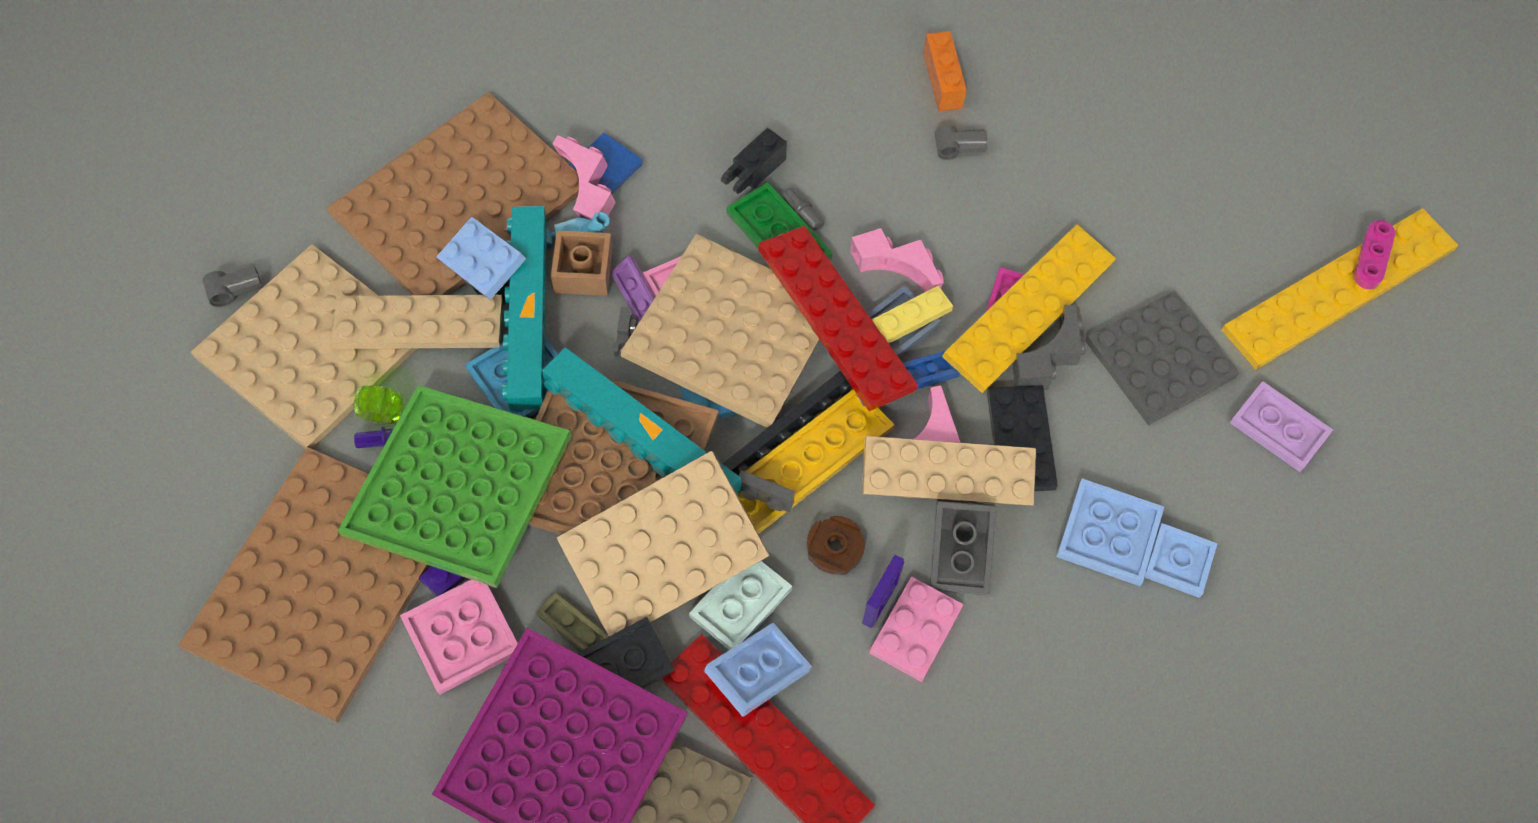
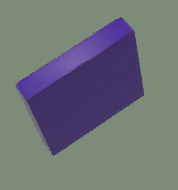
M897 555L893 556L866 604L862 624L870 628L874 627L900 580L904 566L903 558Z

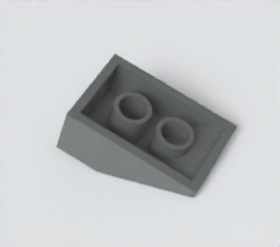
M947 500L936 501L931 572L932 588L980 594L990 593L997 508L994 504Z

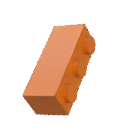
M951 31L927 33L923 55L938 112L963 109L967 89Z

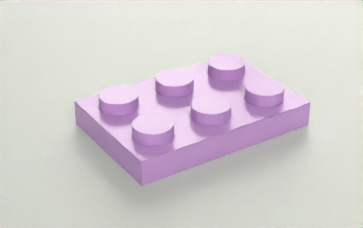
M1263 381L1230 421V424L1300 473L1333 431L1332 428Z

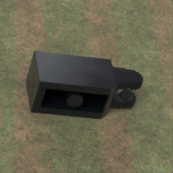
M767 127L733 158V165L722 175L721 182L727 185L738 177L739 180L733 186V191L737 194L741 193L748 186L756 188L786 160L787 141Z

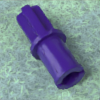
M381 427L379 431L357 432L354 435V445L356 448L384 447L393 429Z

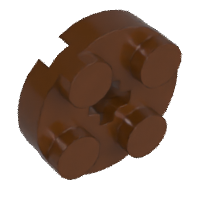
M831 516L830 519L816 522L810 529L807 537L808 559L823 572L839 575L848 574L851 569L860 563L864 554L865 541L860 533V528L855 522L842 516ZM838 539L841 541L840 546L843 548L836 551L831 550V546L827 543Z

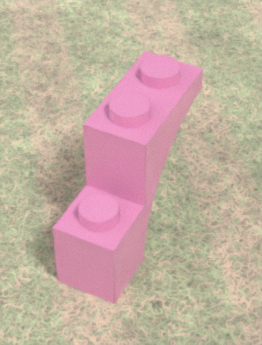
M557 135L553 146L559 155L565 157L575 166L579 177V193L573 208L578 218L591 220L596 212L598 215L599 212H604L609 216L616 202L611 194V190L602 184H598L608 166L603 153L594 147L587 149L581 146V143L572 137L565 139Z
M881 228L852 237L850 253L860 273L870 270L896 272L912 279L925 292L936 286H939L941 289L944 284L941 271L939 269L936 270L933 264L931 251L928 248L925 249L921 240L893 248L891 239L885 237Z

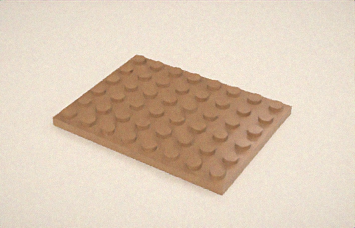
M487 92L326 209L328 214L410 295H451L464 285L466 281L443 264L436 256L471 217L506 242L511 240V234L507 232V218L512 217V207L544 206L548 221L578 198L579 177L575 169L493 95Z
M307 447L178 646L188 653L338 723L395 627L400 615H402L421 582L419 577L429 569L430 565L341 536L338 529L369 474Z

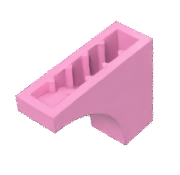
M941 385L931 387L927 399L929 421L914 440L960 443Z

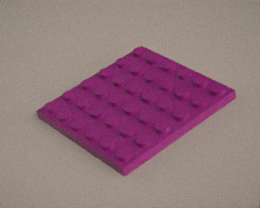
M526 628L432 795L481 823H631L683 726L688 712Z

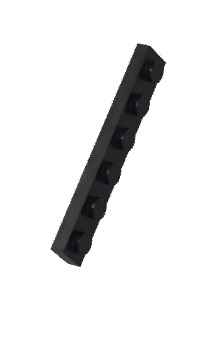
M839 371L722 464L739 476L741 470L745 472L750 466L770 453L774 447L791 437L798 428H803L811 422L820 411L824 412L832 406L837 397L848 394L853 389L843 373Z

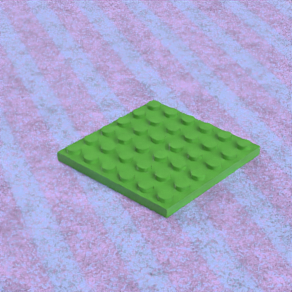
M418 385L342 521L338 532L343 537L497 588L572 437L571 432L567 429Z

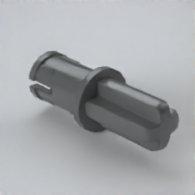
M795 188L785 190V193L782 195L783 199L814 233L818 232L824 226V221L814 212L812 204L806 202Z

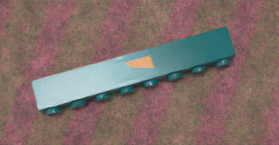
M544 206L512 207V217L507 218V232L511 234V240L506 242L519 251L526 260L509 278L510 286L505 287V301L509 303V310L504 311L505 327H509L508 334H504L503 338L504 350L508 351V359H503L504 376L507 375V384H502L503 401H508L510 411L540 410L544 401V377L542 370L545 368L547 218Z
M566 347L542 370L544 385L548 391L565 398L566 403L573 410H580L586 414L588 420L594 426H602L606 429L614 441L619 444L622 442L626 444L635 457L640 460H647L662 477L707 454L706 451ZM720 463L733 489L738 494L741 491V477Z

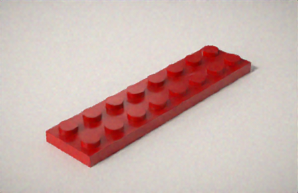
M805 226L759 243L758 251L868 411H872L916 391L918 387L916 381Z
M702 634L671 662L675 672L661 679V681L801 823H861L875 808L876 805L769 700L745 716L738 712L704 672L706 665L722 654Z

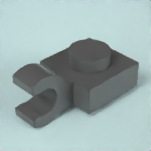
M621 307L617 340L613 346L615 357L619 356V351L625 346L637 327V319H633L632 308Z

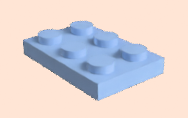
M473 217L466 222L436 256L443 264L489 300L493 298L526 260L519 251Z
M772 623L707 664L704 672L738 712L745 716L809 673L812 666L779 628Z

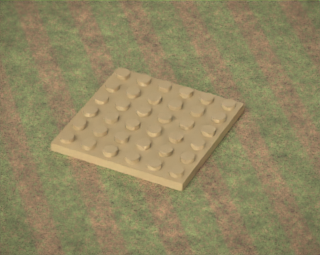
M696 234L621 350V357L768 428L778 417L820 340L771 269Z
M311 244L195 347L191 354L303 448L309 447L313 449L418 348L333 349L331 337L336 296L379 295Z

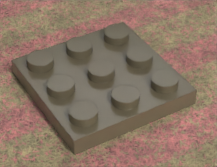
M674 742L631 823H732L752 782V778Z

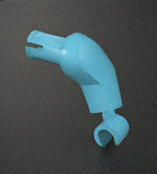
M596 212L591 220L574 218L554 225L555 232L547 229V249L552 247V240L556 239L557 230L605 233L604 230L610 222L608 215L604 212H599L598 215Z

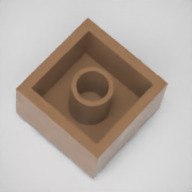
M557 230L551 271L554 293L608 296L613 254L611 233Z

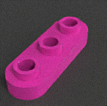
M1373 221L1364 235L1354 272L1355 282L1364 289L1371 290L1377 288L1385 276L1395 237V229L1386 221Z

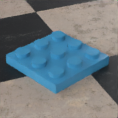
M545 337L546 367L558 353ZM503 342L500 344V348H492L464 364L466 371L493 408L531 418L539 413V410L510 411L508 401H503L502 384H507V375L504 376L503 359H508V351L504 350ZM544 385V398H545V396H546V394H547V391H548L547 388L545 387V385Z

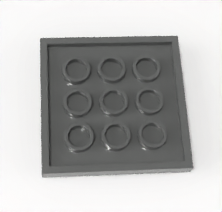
M1175 291L1093 332L1085 340L1148 425L1230 382L1239 374L1234 365Z

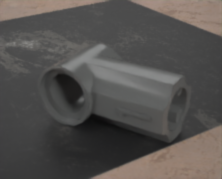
M947 125L935 131L938 157L943 160L954 159L961 153H981L987 150V132L984 129L957 131L955 127Z
M255 265L227 274L222 271H213L206 274L202 279L209 304L214 307L229 305L233 302L235 296L262 288Z

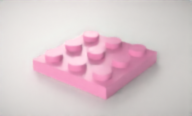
M472 579L400 615L439 695L505 662L510 658L518 644L488 585Z

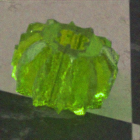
M365 385L357 390L353 403L354 412H356V416L371 421L374 424H392L399 420L400 414H402L403 398L399 392L394 391L392 388H386L383 385Z

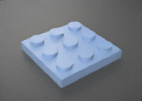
M1082 478L1056 557L1141 586L1164 506Z

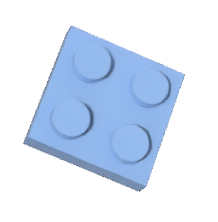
M1161 523L1144 578L1200 598L1204 592L1218 543Z

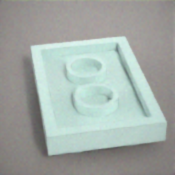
M760 561L713 587L689 613V617L728 650H731L748 639L790 593L792 585Z

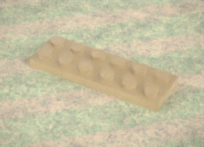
M484 295L336 296L331 345L333 349L500 348L502 295H494L491 300Z
M866 436L864 440L862 495L1033 506L1036 448Z

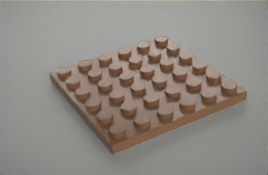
M609 379L706 451L719 416V410ZM547 391L536 420L570 430L572 437L528 525L562 535L664 478L653 469L652 464L647 460H640L635 457L626 444L623 442L619 444L614 441L608 434V431L602 426H594L582 411L573 410L561 395H554Z

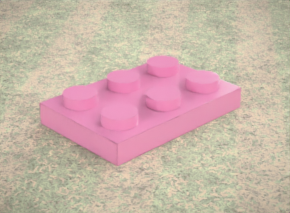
M911 576L872 645L869 654L922 682L964 604Z

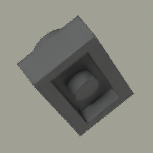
M741 470L739 477H741V491L739 493L742 497L751 501L759 500L764 502L775 511L784 510L790 512L794 504L795 491Z

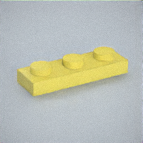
M936 286L872 319V321L886 341L891 343L951 312L953 305L940 287Z

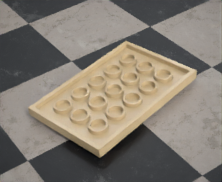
M713 451L708 452L557 537L608 636L645 617L652 622L770 556Z

